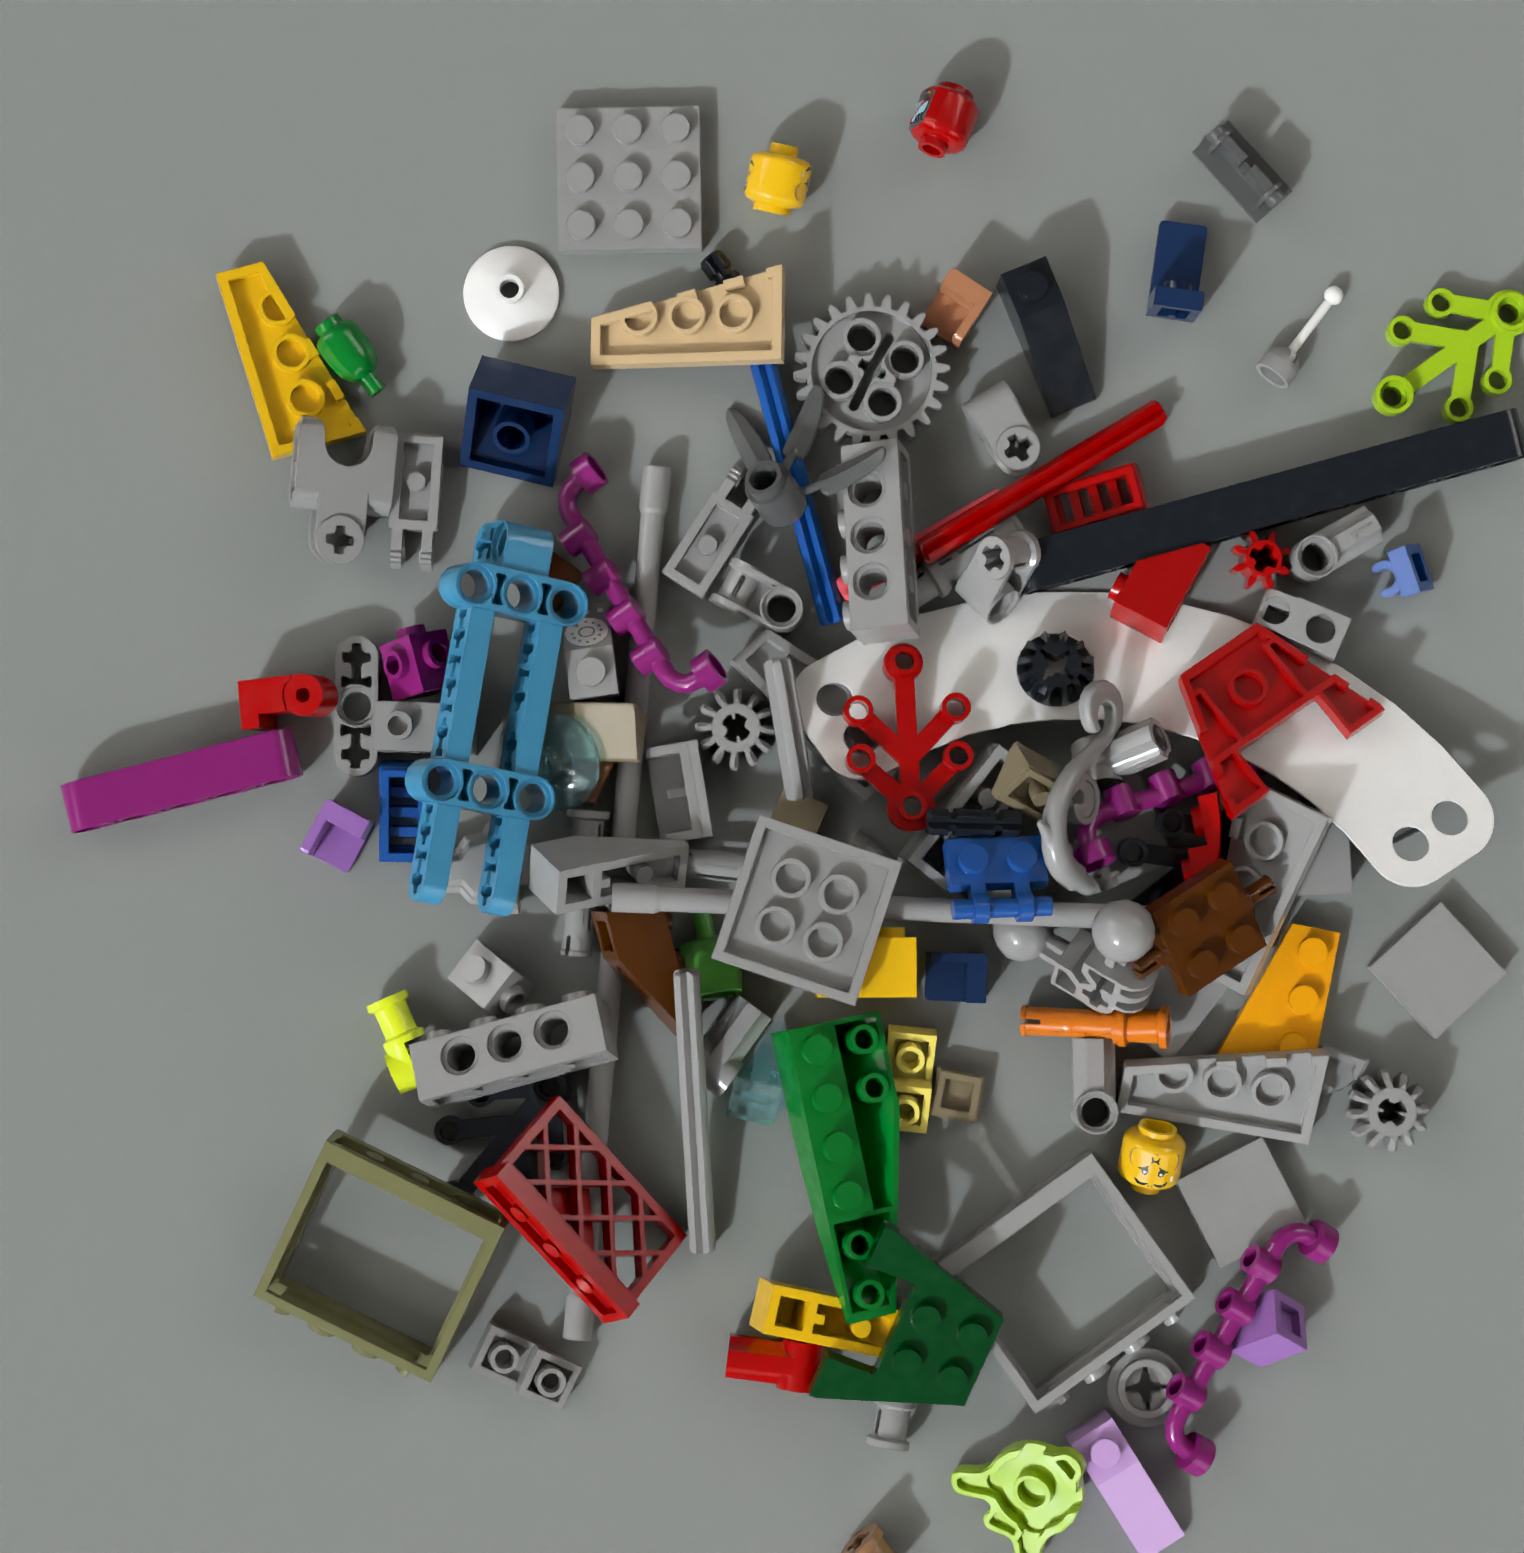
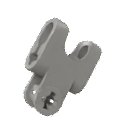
M302 415L297 421L294 430L288 494L289 507L311 510L308 536L309 547L313 555L319 560L330 564H344L356 559L362 552L364 545L366 516L387 518L389 516L393 497L398 435L392 425L379 424L372 428L367 434L366 446L361 458L350 466H344L330 458L325 446V426L320 419L315 416ZM336 526H338V534L346 536V544L337 546L336 553H334V545L326 543V535L335 533Z

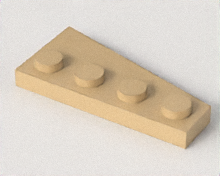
M783 264L765 268L766 272L745 278L741 275L723 280V284L699 291L691 289L677 293V297L652 303L649 301L592 317L590 365L594 370L784 364L785 268Z

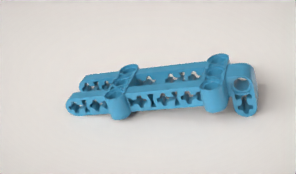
M505 520L485 523L481 526L475 539L473 550L474 562L452 565L441 574L439 579L440 595L448 605L456 608L431 757L413 762L405 774V787L408 793L415 800L423 802L409 878V896L412 901L438 905L443 900L449 881L460 811L466 810L491 815L478 889L479 910L486 914L503 917L509 916L515 906L530 820H540L546 817L552 811L555 804V792L552 785L546 779L539 777L538 771L563 627L580 623L587 613L588 599L580 586L572 582L548 577L553 552V535L551 531ZM465 573H468L475 583V589L471 597H467L461 588V580ZM511 583L518 588L520 593V600L516 607H513L507 598V590ZM557 593L564 601V612L560 617L554 612L552 603ZM494 617L524 623L499 769L469 763ZM433 768H436L441 776V785L435 793H432L427 785V776ZM482 777L487 785V792L483 800L479 802L475 798L473 787L475 781ZM525 786L530 789L532 794L531 804L526 810L521 807L519 802L520 792Z

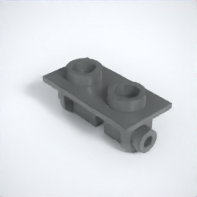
M1229 120L1224 125H1218L1206 137L1207 140L1192 152L1256 224L1292 192L1289 186Z

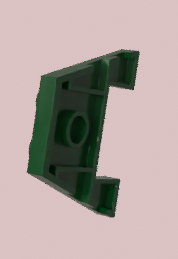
M883 1220L866 1258L867 1266L908 1281L911 1285L874 1366L825 1349L809 1385V1396L821 1399L965 1406L1004 1322L1003 1314L957 1275H951L935 1262L932 1255L920 1245L916 1246L909 1241L894 1224Z

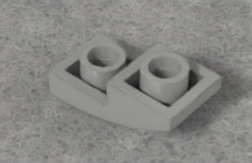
M490 1320L468 1364L471 1370L515 1388L517 1394L559 1412L562 1411L582 1369L581 1365Z

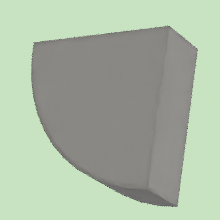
M1320 1044L1319 1048H1327L1329 1052L1321 1094L1332 1093L1349 1086L1361 1077L1370 1059Z

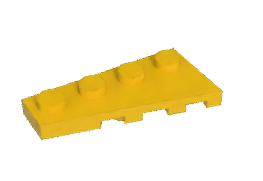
M264 262L216 273L217 283L272 461L292 456L295 425L302 415L315 416L323 422L325 426V446L365 436V428L351 410L343 392L320 359L317 349L303 331L295 317V313Z

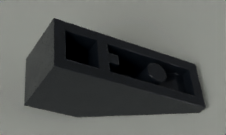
M1044 256L1001 274L996 286L1050 417H1056L1095 401L1094 389L1067 306L1047 257Z

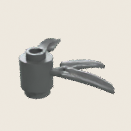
M818 384L810 390L783 448V454L786 457L782 464L772 461V457L761 437L739 410L728 408L726 412V421L730 434L748 469L745 476V494L765 522L773 527H786L795 523L806 509V495L820 489L826 496L837 493L874 471L884 461L886 456V448L883 446L877 447L819 475L817 481L803 487L799 486L789 470L795 457L803 459L807 456L816 436L822 417L825 397L822 388Z

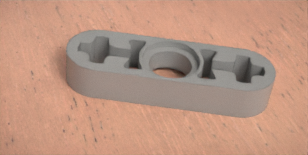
M350 636L344 639L335 651L334 684L338 691V703L334 709L333 755L337 767L343 773L353 777H364L371 774L377 768L380 761V752L373 750L375 701H381V654L378 647L369 639L363 636ZM361 645L364 653L371 655L370 662L362 663L361 679L368 680L372 678L370 688L360 684L344 687V678L355 680L354 666L345 662L346 655L354 654L355 646ZM363 693L371 702L370 713L362 720H351L345 714L344 703L350 695ZM344 726L354 729H364L371 726L370 736L360 733L361 748L370 752L369 759L361 760L360 768L354 769L353 762L344 758L345 751L353 750L354 735L350 733L343 736Z

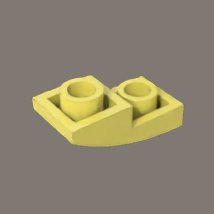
M888 1024L886 1045L900 1105L899 1131L927 1134L937 1029Z

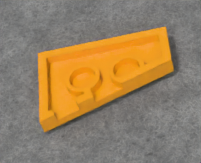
M1289 923L1260 973L1261 976L1247 1001L1240 1008L1235 1017L1234 1024L1224 1041L1220 1043L1215 1054L1318 1049L1340 933Z

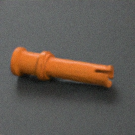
M1022 1005L1020 1011V1019L1040 1020V1023H1020L1021 1036L1112 1039L1113 1044H1117L1118 1047H1126L1129 1042L1155 1043L1158 1044L1160 1049L1169 1048L1171 1035V1010L1169 1005H1161L1159 1009L1155 1010L1143 1009L1136 1013H1122L1114 1010L1112 1013L1104 1014L1093 1009Z

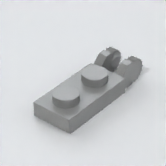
M397 432L398 443L394 487L388 528L392 531L391 569L403 568V563L406 560L405 532L422 533L421 548L419 550L421 571H433L435 533L439 534L445 437L444 435Z
M737 462L717 492L713 491L661 572L662 575L702 600L754 520L753 514L756 508L749 499L742 508L727 500L734 488L738 487L744 477L746 468Z

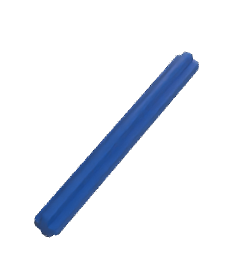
M777 364L750 365L775 460L782 464L786 457L783 454V448L794 425ZM795 457L789 472L799 486L803 487L809 484L803 459ZM811 493L806 495L807 506L803 515L793 523L819 622L822 626H830L843 621L842 602Z

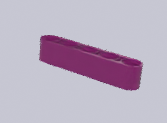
M283 728L65 783L60 787L73 834L285 782L303 776V771L292 728Z

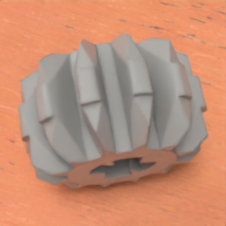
M737 687L733 691V704H727L725 696L721 691L714 694L715 700L721 708L718 712L709 705L703 704L701 706V713L712 719V723L699 722L695 724L696 732L712 733L713 735L702 740L698 744L699 749L706 751L717 745L719 748L711 759V762L716 766L722 762L725 753L731 754L729 764L732 771H737L739 768L738 755L745 754L746 760L751 767L756 766L758 761L751 749L755 746L762 753L770 754L772 747L767 742L759 739L760 735L775 736L774 726H760V722L772 716L771 708H764L760 712L755 713L753 710L759 704L761 696L758 693H754L747 705L741 704L742 689ZM735 717L744 718L746 720L744 729L749 735L742 741L739 736H737V742L727 740L728 730L723 726L725 721L732 718V721L735 722Z
M1388 1069L1378 1070L1377 1084L1370 1076H1361L1360 1083L1365 1092L1361 1093L1350 1089L1347 1094L1350 1099L1359 1102L1358 1108H1348L1344 1111V1115L1347 1118H1360V1121L1350 1130L1352 1135L1360 1137L1367 1134L1365 1146L1372 1150H1375L1382 1142L1386 1152L1395 1153L1398 1147V1138L1405 1146H1413L1415 1141L1409 1130L1413 1128L1414 1130L1425 1132L1427 1125L1416 1120L1417 1114L1430 1112L1429 1104L1414 1102L1424 1092L1423 1087L1416 1084L1407 1088L1409 1075L1404 1072H1399L1392 1081V1076ZM1382 1101L1396 1104V1110H1391L1392 1113H1395V1117L1391 1121L1378 1117V1112L1384 1111L1379 1108Z

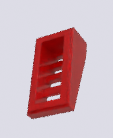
M1134 462L1067 482L1043 497L1053 534L1151 508L1139 465ZM1126 479L1132 503L1126 505L1123 503L1118 485V480ZM1107 484L1113 509L1106 511L1098 487ZM1081 490H1088L1094 512L1093 515H1085L1079 493ZM1067 494L1069 495L1075 520L1070 522L1066 521L1060 496Z

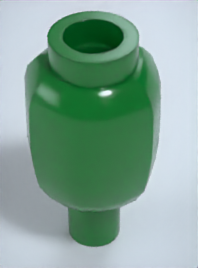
M336 313L325 319L315 328V332L320 337L317 341V348L338 376L348 382L360 383L370 398L386 388L375 372L377 365L376 352L367 336L354 321L342 320L339 314Z

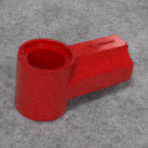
M730 1333L725 1377L772 1383L782 1390L809 1394V1385L824 1354L825 1346L787 1338L778 1340Z

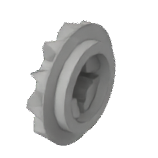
M1142 1347L1130 1355L1123 1353L1109 1371L1106 1391L1110 1404L1124 1421L1138 1427L1161 1425L1165 1423L1169 1410L1174 1403L1166 1397L1167 1384L1176 1373H1182V1371L1169 1355L1160 1350ZM1143 1367H1145L1151 1381L1159 1382L1160 1385L1166 1384V1386L1150 1391V1399H1147L1148 1407H1145V1402L1138 1391L1125 1389V1387L1140 1382Z

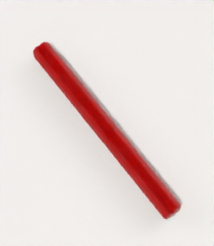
M1151 400L922 536L916 543L918 553L927 564L935 562L1163 426L1167 420L1164 409L1156 400Z

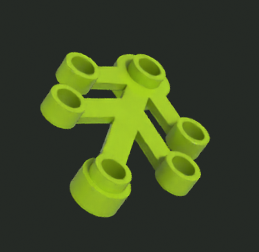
M1437 288L1427 295L1423 307L1425 313L1432 319H1444L1452 313L1482 320L1468 331L1417 323L1412 318L1404 315L1397 316L1391 320L1386 326L1385 337L1392 346L1404 347L1412 342L1442 347L1443 349L1403 377L1390 375L1383 378L1372 391L1374 408L1385 416L1393 417L1400 415L1412 404L1414 392L1455 364L1451 394L1443 402L1441 413L1443 418L1450 424L1466 421L1474 411L1471 392L1478 348L1493 336L1491 368L1482 374L1480 387L1486 395L1491 397H1498L1507 392L1513 382L1512 374L1509 370L1514 338L1524 332V295L1516 290H1501L1495 293L1489 300L1454 295L1446 288ZM1441 296L1446 300V311H1438L1433 307V297ZM1507 307L1512 310L1514 314L1513 322L1507 323L1500 318V308ZM1394 325H1405L1409 331L1408 338H1397L1393 332ZM1496 373L1503 378L1504 385L1502 389H1495L1490 385V374ZM1385 390H1392L1397 394V405L1390 406L1384 402L1383 392ZM1452 401H1459L1464 405V416L1457 417L1451 413L1450 404Z

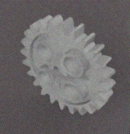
M866 293L863 307L858 308L850 296L846 297V311L840 313L832 304L829 305L827 311L830 321L828 323L817 317L812 321V325L818 335L814 336L803 333L801 336V342L810 351L795 353V361L806 366V368L793 372V380L807 383V386L796 392L797 400H806L810 390L817 384L822 388L825 395L824 408L817 431L822 433L831 426L835 428L833 442L835 444H838L845 435L852 436L851 444H859L862 439H869V442L883 438H898L897 434L900 432L910 441H913L916 436L913 427L914 423L924 428H928L931 424L925 410L940 412L942 404L933 397V394H947L949 388L947 384L937 380V377L947 375L950 372V365L937 363L936 361L946 354L947 347L944 345L932 346L931 344L938 335L939 330L937 328L926 331L921 329L926 317L924 312L913 319L907 317L909 302L907 301L897 311L891 309V295L885 296L881 307L874 306L870 293ZM858 330L866 331L872 335L874 345L867 351H857L850 346L848 342L849 335ZM887 335H891L894 341L881 362L879 376L881 378L874 377L859 408L856 411L850 410L849 405L863 380L864 371L860 367L864 369L871 367L884 338ZM900 352L909 353L915 358L917 368L910 373L903 374L897 372L891 365V358ZM838 372L846 374L852 381L851 389L844 394L831 392L825 384V380L829 375ZM883 394L893 400L895 410L887 416H878L870 410L868 401L875 395Z

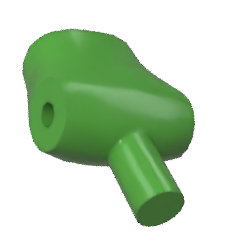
M692 913L697 939L678 946V950L682 954L686 968L698 969L700 972L701 1001H711L738 995L743 990V969L711 959L719 936L715 933L712 913Z

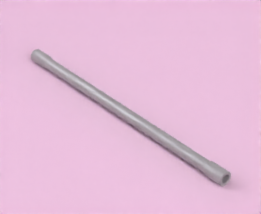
M612 882L611 912L726 914L734 889L662 887L657 884ZM891 896L884 920L973 924L971 919H952L951 901L965 898ZM1053 902L1052 916H1036L1032 922H1016L1015 917L990 918L989 923L986 924L1092 928L1095 915L1107 904Z

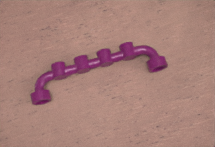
M584 452L569 464L572 474L563 483L558 494V510L567 527L558 534L560 542L571 556L577 557L581 553L584 555L590 568L582 573V578L596 596L599 597L603 593H607L614 607L605 613L606 618L620 636H624L628 632L631 633L638 647L632 650L629 655L636 668L644 676H648L654 671L657 678L666 688L677 693H692L703 687L710 693L715 692L729 682V677L720 661L711 651L706 649L690 660L692 672L682 674L674 669L670 662L671 657L668 650L653 634L646 622V615L642 607L630 596L621 581L623 578L619 569L606 556L598 543L599 538L596 531L580 513L577 506L579 493L585 489L589 494L593 495L609 482L604 470L596 459L588 452Z
M1206 757L1193 763L1191 769L1194 774L1178 779L1174 769H1165L1147 779L1149 789L1134 793L1130 783H1121L1107 789L1103 793L1105 803L1100 804L1094 821L1087 825H1078L1077 838L1079 847L1073 851L1076 861L1086 868L1087 873L1100 870L1115 861L1116 856L1109 839H1097V829L1104 823L1113 820L1114 822H1122L1147 809L1157 806L1159 808H1166L1191 795L1201 792L1203 794H1210L1218 791ZM1247 762L1255 771V773L1259 776V778L1268 774L1264 770ZM1298 794V797L1302 803L1310 802L1303 796Z
M1319 1219L1311 1221L1308 1225L1303 1223L1287 1224L1275 1231L1264 1248L1253 1244L1244 1251L1240 1260V1268L1248 1276L1240 1290L1237 1291L1232 1287H1227L1219 1294L1215 1303V1310L1223 1316L1222 1321L1214 1334L1208 1330H1202L1194 1337L1190 1352L1192 1356L1199 1360L1190 1376L1181 1372L1176 1373L1167 1384L1166 1397L1174 1403L1165 1421V1437L1169 1447L1175 1452L1177 1467L1195 1477L1203 1475L1211 1467L1216 1455V1446L1213 1441L1197 1432H1190L1185 1435L1184 1426L1191 1412H1197L1204 1405L1208 1395V1383L1216 1369H1222L1229 1362L1232 1355L1231 1344L1240 1328L1247 1326L1255 1317L1257 1312L1256 1300L1265 1285L1272 1283L1280 1274L1282 1268L1281 1257L1288 1246L1298 1242V1251L1318 1264L1326 1262L1334 1254L1339 1243V1233L1335 1228Z

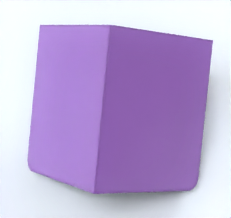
M326 798L299 850L307 855L315 856L343 872H349L376 823L340 803Z
M1275 1289L1261 1293L1256 1300L1257 1312L1255 1317L1247 1326L1240 1328L1231 1344L1234 1354L1259 1367L1307 1351L1304 1305Z

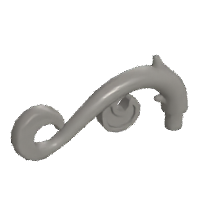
M1107 680L1090 682L1083 689L1078 705L1079 716L1084 730L1088 733L1101 732L1064 766L1047 797L1042 820L1039 819L1037 821L1041 834L1042 853L1048 871L1064 889L1068 891L1076 890L1084 896L1093 893L1096 888V881L1087 874L1086 868L1074 858L1072 845L1068 843L1066 828L1067 820L1074 825H1087L1092 823L1098 814L1100 791L1097 783L1086 772L1109 746L1122 724L1124 715L1121 694L1116 686ZM1101 704L1105 712L1102 731L1098 722V710ZM1074 796L1073 803H1070L1072 797Z

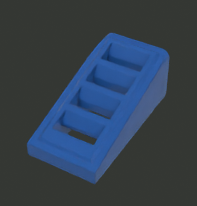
M382 760L380 763L379 862L413 861L415 845H390V836L417 837L423 802L418 801V805H391V797H412L405 785H391V777H405L408 767L417 760ZM429 772V774H428V776H427V785H428L429 790H430V772ZM391 817L418 818V825H390Z

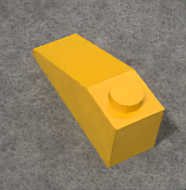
M759 1277L749 1325L763 1334L878 1357L899 1309L896 1308V1313L847 1324L836 1293Z

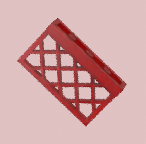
M560 1095L552 1097L495 1165L485 1168L473 1182L603 1323L628 1319L640 1305L636 1299L687 1237L686 1233ZM555 1114L567 1126L568 1145L549 1144L548 1122ZM537 1137V1144H530ZM523 1152H537L538 1179H526L514 1166L513 1163ZM549 1152H568L569 1180L550 1179ZM580 1153H591L599 1161L600 1180H581ZM551 1187H570L571 1215H560L552 1207ZM582 1187L600 1188L602 1215H583ZM612 1188H623L631 1196L632 1215H614ZM583 1222H602L603 1250H592L584 1242ZM614 1222L632 1223L634 1250H615ZM644 1223H655L668 1237L658 1250H646ZM616 1257H634L635 1279L628 1288L617 1277ZM646 1257H652L650 1261L646 1263Z

